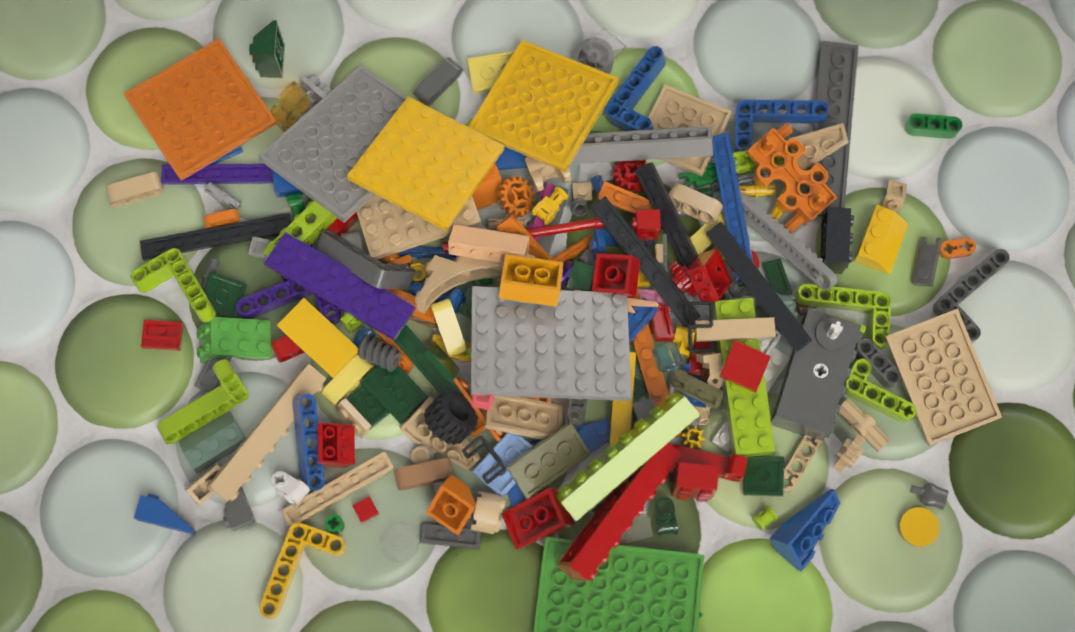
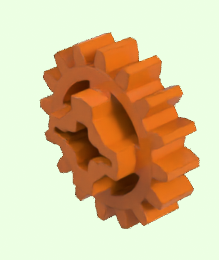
M512 176L503 180V184L498 186L501 191L496 192L500 196L497 202L502 203L500 209L505 208V214L511 213L514 217H522L529 214V210L534 208L531 203L536 201L535 198H532V195L536 194V192L531 191L533 185L528 186L527 179L522 181L521 176L516 178Z

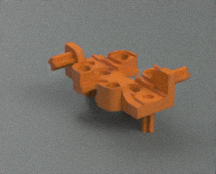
M785 123L777 131L772 128L748 149L746 154L757 167L753 172V180L760 188L762 186L766 187L773 180L778 179L784 182L786 189L778 197L776 206L784 213L794 211L795 216L783 225L785 229H789L791 234L800 225L806 226L838 197L825 184L828 180V173L821 164L817 163L807 171L799 168L797 160L806 149L797 139L784 140L793 132L792 127ZM787 147L794 148L795 154L790 153ZM774 157H781L784 161L783 165H776ZM760 171L767 172L768 178H763L760 175ZM813 174L820 177V182L814 180ZM801 184L809 187L807 194L800 192L799 187ZM786 198L793 201V206L787 205Z

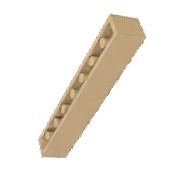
M310 364L303 366L206 488L223 502L233 501L240 493L238 489L241 485L245 486L252 478L250 474L253 470H258L262 466L265 455L267 453L271 454L277 447L275 444L279 438L283 439L289 432L288 426L291 423L294 424L293 398L298 394H318L325 385L323 383L326 378ZM305 398L302 399L301 403L303 407L307 405Z

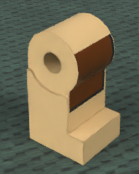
M713 351L696 354L697 362L702 363L703 368L701 381L719 389L723 384V379L719 377L722 371L721 353Z

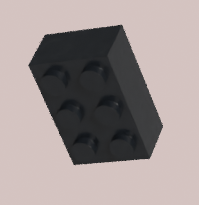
M828 206L821 221L820 258L823 259L822 262L835 274H842L848 268L853 258V252L850 251V245L853 243V233H850V230L854 224V215H851V208Z

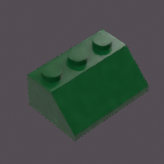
M273 20L253 36V42L249 45V54L252 55V62L255 63V69L259 72L261 78H283L285 43L277 20Z

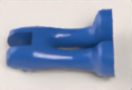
M412 283L409 288L411 294L416 296L417 292L421 291L424 287V283ZM454 288L450 294L443 293L434 301V303L449 298L454 313L459 314L465 306L467 294L462 292L461 289Z

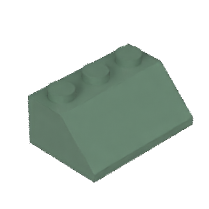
M229 410L178 442L190 466L198 474L234 452L246 437Z

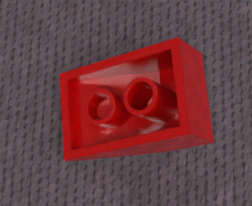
M548 488L501 513L516 550L545 539V537L557 534L575 524L571 514L556 496L559 493V488Z

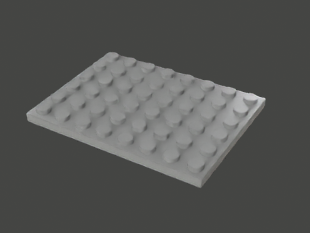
M360 65L259 155V160L345 223L375 195L347 180V175L407 97Z
M472 286L471 395L631 400L627 296L603 292L560 290L558 306L556 307L500 299V287Z

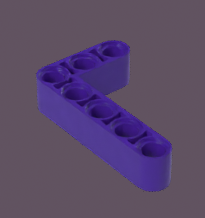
M288 280L240 299L236 304V310L243 319H253L313 295V293L306 289L297 291L296 287L298 285ZM280 292H287L285 297L278 298ZM315 295L322 315L333 325L338 324L341 320L339 308L327 301L320 300V297ZM262 299H269L266 305H260ZM251 306L248 312H242L243 307ZM330 311L336 312V315L333 318L327 317V314Z

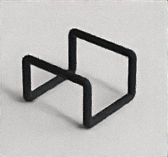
M691 301L688 303L689 351L691 353L713 352L714 341H710V349H693L692 329L713 327V302ZM692 305H709V324H693Z
M478 436L462 449V453L469 459L483 447L489 451L497 461V464L482 475L485 483L489 484L505 472L506 467L483 436ZM481 440L483 442L471 453H467V450ZM501 466V470H499L491 478H487L489 474H491L494 470Z

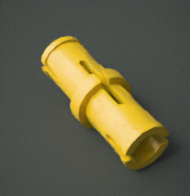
M756 183L754 185H739L740 191L743 194L754 196V198L776 195V190H774L776 188L775 184L767 185L766 187L762 186L761 188Z

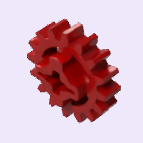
M646 160L622 161V163L618 161L613 173V180H616L615 185H621L622 189L626 188L630 192L634 190L635 194H637L639 189L644 192L635 170L646 165Z
M674 260L668 265L673 272L670 278L683 294L688 291L695 298L697 293L688 275V268L685 265L680 267Z

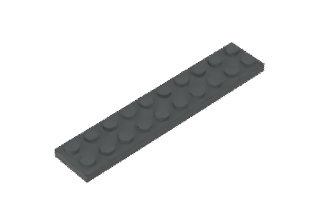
M822 41L816 101L826 102L829 110L827 120L823 123H814L813 131L844 123L849 143L817 163L826 169L828 180L825 184L838 197L829 206L845 208L859 45ZM817 110L816 113L823 114L824 111ZM813 174L814 180L820 182V177ZM828 206L817 216L823 217Z

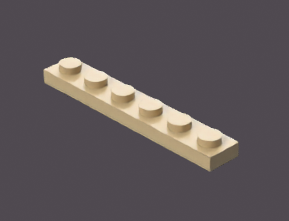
M384 451L326 484L320 490L305 496L298 506L291 504L281 510L289 527L295 523H302L395 468Z

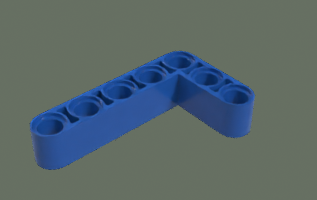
M653 46L647 50L607 104L605 112L611 125L623 131L654 130L651 119L633 109L666 65L662 48Z
M812 100L739 101L736 106L735 151H746L752 147L753 123H823L828 118L829 108L827 103ZM742 109H748V110H749V112H747V113H742V112H740V111H741ZM761 109H766L768 112L760 113L759 111ZM781 109L787 111L784 114L778 113V111ZM804 110L805 113L799 114L797 111ZM817 110H822V111H824V113H823V114H817L816 111H817ZM747 126L748 129L743 131L740 127ZM742 143H745V144L748 145V146L745 147V148L739 147V145L742 144Z

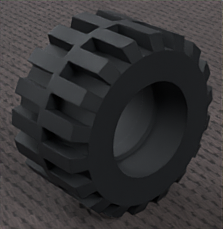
M444 391L425 409L424 417L426 418L425 423L428 425V429L440 441H444L449 445H457L463 442L478 425V416L475 414L476 411L471 407L470 402L453 391Z

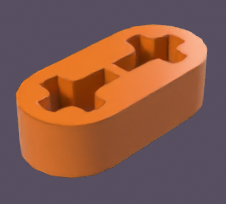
M231 209L206 215L203 217L205 228L238 223L240 216L238 210Z
M970 238L945 241L941 244L939 255L944 259L968 257L976 249L975 241ZM965 243L967 246L971 247L968 251L966 248H960L963 247ZM946 246H948V249L955 248V250H952L950 254H948V251H944Z

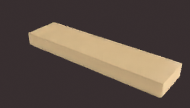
M774 317L713 320V327L695 328L696 342L776 337ZM709 320L695 321V324H709Z

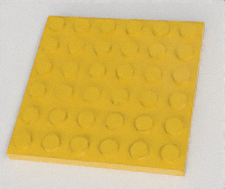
M521 40L468 127L505 145V147L566 172L618 85L619 78Z
M407 97L348 173L347 180L447 231L500 157L505 145Z

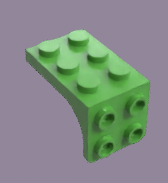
M214 317L211 321L204 322L197 329L196 336L199 339L197 357L200 358V363L225 357L270 359L272 357L270 320Z

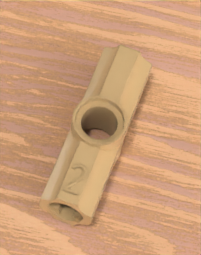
M849 398L841 404L839 414L850 424L852 431L856 435L858 433L864 437L877 452L890 441L888 436L876 426L875 420L868 413L862 412Z

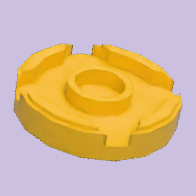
M914 507L907 510L899 522V532L902 539L914 547H925L933 543L940 531L936 516L930 510L923 507Z

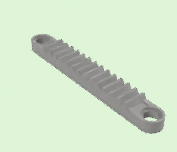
M741 192L746 223L821 289L829 290L836 285L837 277L835 273L822 262V258H817L816 253H811V248H805L806 244L800 243L799 238L795 239V234H789V229H784L783 224H778L777 219H772V214H766L767 210H762L761 205H756V200H750V195H745ZM823 276L828 278L829 283L824 280Z

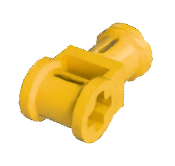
M556 186L552 195L549 198L546 196L534 207L531 214L537 215L547 226L558 213L559 205L564 200H567L569 196L563 189Z

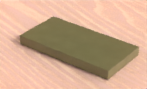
M567 422L505 467L524 497L528 500L590 456L591 453L573 424Z

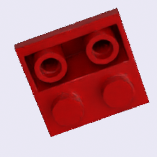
M317 423L318 463L333 468H346L355 464L354 425Z

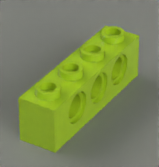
M312 200L301 214L294 217L293 222L288 227L280 231L279 236L274 241L267 244L263 253L268 257L285 232L310 246L337 217ZM316 216L315 221L313 223H309L310 219ZM302 230V234L296 237V233Z

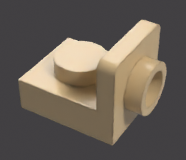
M888 180L882 207L900 212L905 201L907 184Z

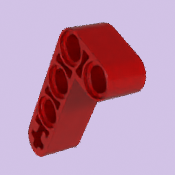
M672 445L682 454L678 459L680 463L719 466V478L734 482H741L744 479L748 460L744 456L733 454L727 457L684 446Z

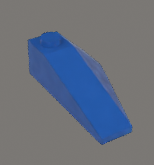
M834 489L828 490L781 524L770 537L776 552L800 572L814 557L816 552L813 549L818 541H822L824 537L822 532L826 524L831 523L840 505Z

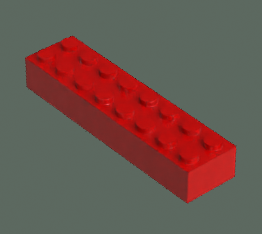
M668 442L615 487L556 565L573 580H592L596 576L597 568L600 564L605 563L609 558L608 553L611 549L617 547L621 542L620 537L623 533L632 527L634 518L644 511L646 502L656 495L655 490L667 480L669 471L678 465V459L682 454Z

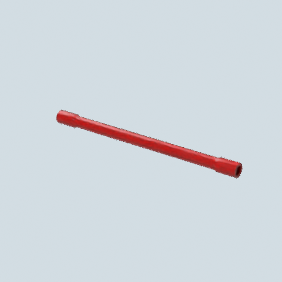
M595 217L588 220L527 229V231L533 238L592 228H604V226ZM448 241L443 242L444 254L449 253Z

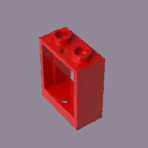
M718 248L700 253L687 270L700 301L715 302L720 300L732 283Z

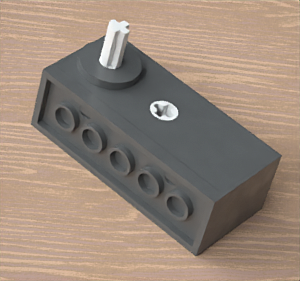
M809 308L801 321V325L813 341L798 352L793 348L771 418V425L802 436L812 437L811 439L823 441L826 437L829 438L830 433L834 431L836 422H833V420L839 414L841 404L838 402L845 394L847 386L844 384L846 379L850 377L852 368L849 366L855 360L857 354L855 348L861 340L862 332H860L861 325Z

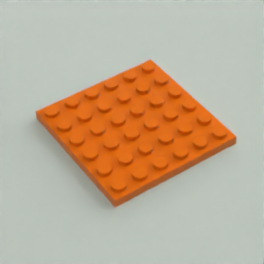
M219 38L124 93L125 98L180 181L277 124L274 116Z

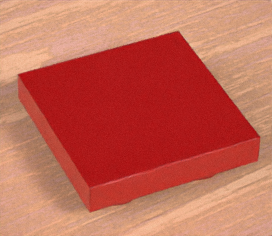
M734 341L719 377L756 393L771 356L738 341Z

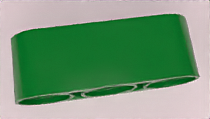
M916 113L909 117L904 128L906 133L911 136L953 139L957 136L963 124L955 116ZM911 123H916L918 127H914ZM930 124H934L937 128H932ZM949 125L953 126L955 130H951Z

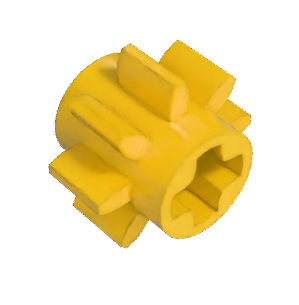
M696 425L691 430L689 427H686L687 434L681 435L685 439L683 446L688 445L692 449L693 447L700 449L701 445L699 442L703 443L706 441L705 438H702L704 430H697ZM690 436H697L696 441L690 440Z

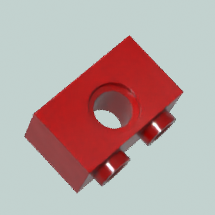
M636 210V216L632 217L631 229L640 240H658L661 229L660 210Z

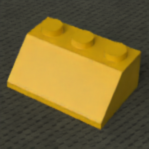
M876 205L871 213L854 262L890 275L908 223L895 211Z

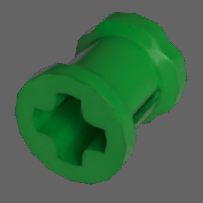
M331 514L325 520L326 529L334 535L339 534L345 528V524L339 515ZM335 520H337L339 526H335V528L333 529V527L330 524L334 523Z

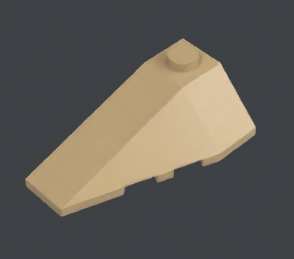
M429 396L399 430L418 445L423 444L431 448V452L435 454L439 452L450 458L451 462L469 470L480 459L478 453L469 459L462 453V449L469 444V441L465 439L460 444L449 445L444 441H440L428 429L424 413L425 409L434 401ZM469 448L467 450V453H471L474 450V448Z

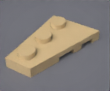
M844 123L789 138L797 139L806 149L797 160V164L802 170L808 169L849 143ZM790 147L792 154H795L794 148Z

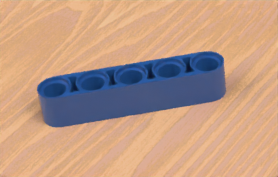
M298 394L293 398L292 406L300 480L310 490L318 491L324 486L325 479L323 465L318 463L317 455L318 415L316 400L311 394ZM303 398H305L307 401V405L305 407H303L301 404ZM306 417L309 420L307 427L304 426V419ZM308 437L311 439V444L309 447H307L306 445V439ZM310 457L313 458V464L311 466L308 465V459ZM312 477L315 478V484L313 486H311L310 480Z

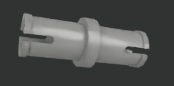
M212 182L206 186L208 189H205L204 192L215 198L219 204H224L230 209H240L242 202L229 195L227 190L223 191Z

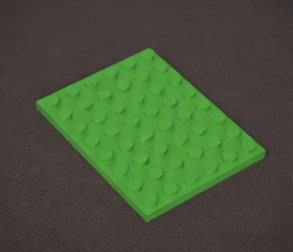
M545 537L534 632H697L705 555L618 545L608 553L609 558L605 563L600 564L597 568V574L592 580L576 581L556 565L574 540Z

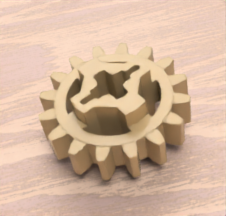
M858 433L852 441L847 438L836 452L834 457L838 460L832 468L839 473L846 466L851 468L863 453L861 445L864 443L865 438Z

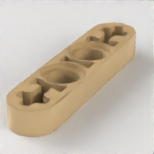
M806 435L803 437L784 469V480L790 474L797 476V479L792 477L790 480L792 486L784 487V492H790L795 488L819 448L821 440L815 439L811 443L809 441L812 437ZM804 445L811 448V454L808 456L803 455L801 452V447ZM793 462L801 464L802 469L800 472L792 470L791 464Z

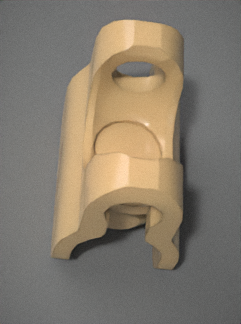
M525 158V163L529 170L528 177L536 192L545 190L544 182L551 178H558L563 183L572 181L569 168L566 172H563L533 158Z

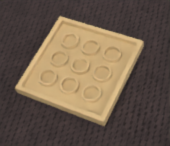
M664 85L648 118L651 119L654 130L712 126L713 136L723 134L732 116V111ZM712 156L659 160L702 177Z

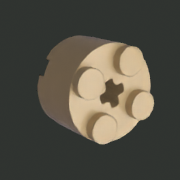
M478 491L477 502L475 501L476 508L471 519V523L475 525H471L470 530L494 535L495 532L500 530L502 518L498 517L499 513H502V510H504L505 499L502 498V495Z

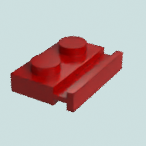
M144 320L142 344L140 347L142 349L181 351L183 322Z

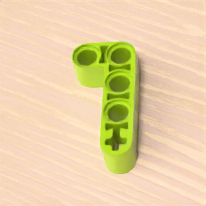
M859 359L851 367L850 377L846 379L844 384L847 386L845 391L847 396L901 423H907L915 417L917 412L915 405L867 381L871 371V364L866 359ZM857 366H862L865 369V373L858 372ZM848 383L856 384L857 390H852ZM866 391H871L874 394V399L868 398ZM884 400H889L892 403V408L886 407ZM904 409L907 410V416L904 415Z

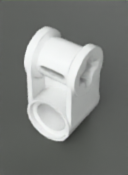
M283 471L276 472L271 477V484L275 487L277 495L286 499L294 506H298L310 491L304 482L293 478Z

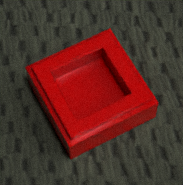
M370 496L352 506L362 524L379 515Z

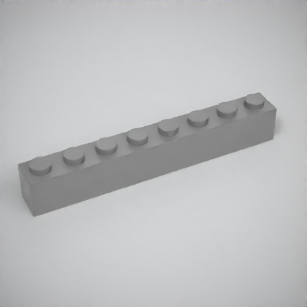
M712 126L589 133L571 164L713 156Z

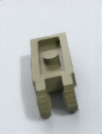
M680 369L673 372L672 387L715 409L720 407L724 391L702 382Z

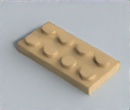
M495 396L492 409H485L484 428L543 440L562 427L563 405L524 397Z

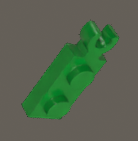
M715 163L707 165L702 177L694 173H682L679 177L680 180H688V183L683 184L684 186L690 187L695 183L696 188L718 181Z

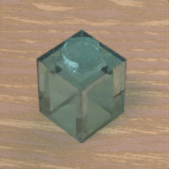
M676 342L668 343L652 350L659 372L667 371L670 374L684 364Z

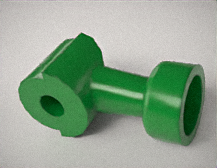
M302 193L286 195L293 217L301 214V209H304Z

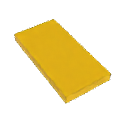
M305 298L277 324L280 330L332 378L358 354L359 348Z

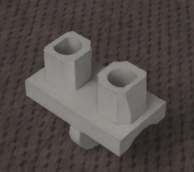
M315 74L309 78L306 76L300 78L302 84L299 94L302 95L301 102L304 105L309 102L312 105L317 104L332 91L328 86L320 90L318 86L321 81Z

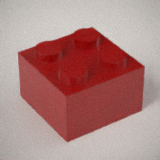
M597 253L592 292L620 294L636 298L641 260L633 255Z

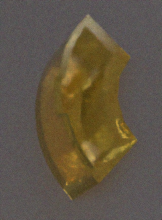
M295 81L283 90L279 95V103L277 106L273 105L271 109V114L276 119L278 127L284 133L299 120L301 114L311 104L309 96Z

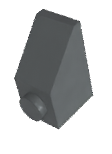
M242 486L238 489L240 492L233 501L229 500L224 508L226 516L223 517L226 527H230L233 531L256 522Z

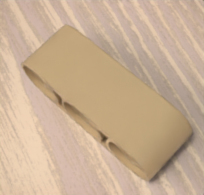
M151 172L106 186L110 206L119 207L163 193V187L159 173Z
M675 184L669 192L676 210L707 224H713L723 209V205L718 200L682 184Z

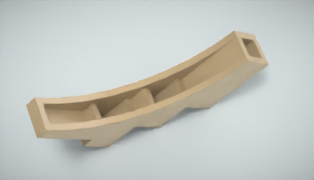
M528 254L527 256L530 258H535V256ZM435 255L431 262L429 261L426 265L425 272L427 273V278L424 282V287L421 291L417 292L415 297L417 311L425 313L437 298L455 286L483 278H502L504 263L457 256L454 262Z

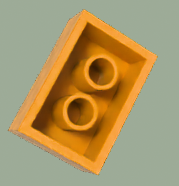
M505 254L499 298L557 307L563 262Z

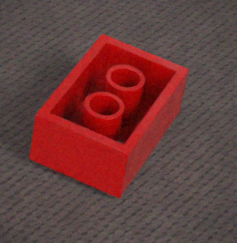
M679 462L673 474L672 496H676L677 500L696 498L697 502H708L718 491L719 466Z

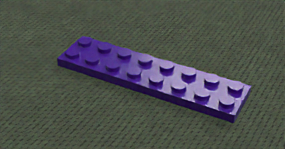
M286 232L264 262L266 267L394 341L416 310L412 304L385 289L373 287L353 274L349 268Z

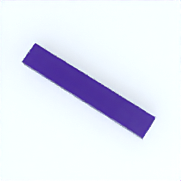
M209 164L180 181L170 165H162L161 183L163 185L209 184L210 182L213 184H273L272 169L265 164Z

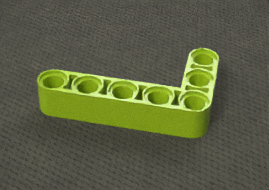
M172 248L131 273L130 278L142 293H146L175 277L202 322H209L214 319L216 315L214 307L178 249Z
M803 284L795 292L796 302L804 306L869 313L868 339L879 349H882L887 344L884 337L890 335L891 298L887 293L842 287H832L829 290H823L815 284ZM801 291L806 292L808 298L803 297ZM820 293L825 294L827 296V300H823L820 297ZM839 295L844 296L846 302H842L839 299ZM858 298H862L865 304L859 303ZM877 300H881L884 306H879ZM876 318H880L883 325L878 324ZM875 336L880 337L882 343H878L875 340Z
M220 360L213 366V371L221 383L219 387L158 423L157 429L165 444L176 443L248 399V390L228 360Z

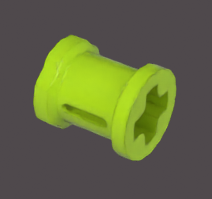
M768 505L760 514L752 516V521L761 531H764L765 527L772 521L778 519L777 514Z

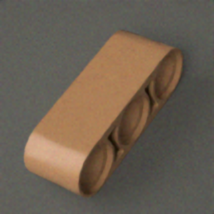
M450 458L433 460L394 470L398 490H407L443 482L453 475Z

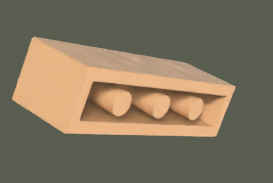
M454 224L448 241L449 254L504 263L505 254L528 256L529 236Z

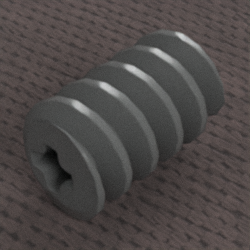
M366 335L359 346L358 355L360 358L370 363L373 362L374 365H380L381 368H387L388 371H394L401 360L402 353L399 352L397 354V347H393L390 351V344L384 346L383 341L377 344L376 338L370 341L371 337Z

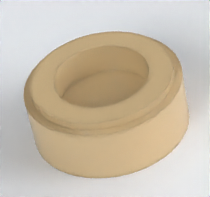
M417 446L412 450L411 460L414 464L430 461L431 455L426 447Z

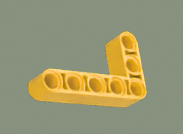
M302 523L293 524L288 531L259 607L261 615L268 619H275L280 614L305 546L333 556H341L346 551L344 540L339 536ZM299 528L304 529L303 536L296 538L294 535L295 531ZM316 535H322L323 537L320 544L313 543V538ZM336 541L341 542V548L338 551H333L331 548L332 544ZM296 547L297 553L293 557H288V549ZM283 566H288L290 569L286 576L280 575V569ZM276 585L282 586V592L279 595L273 594V588ZM273 604L275 607L274 612L267 615L265 608L267 605Z

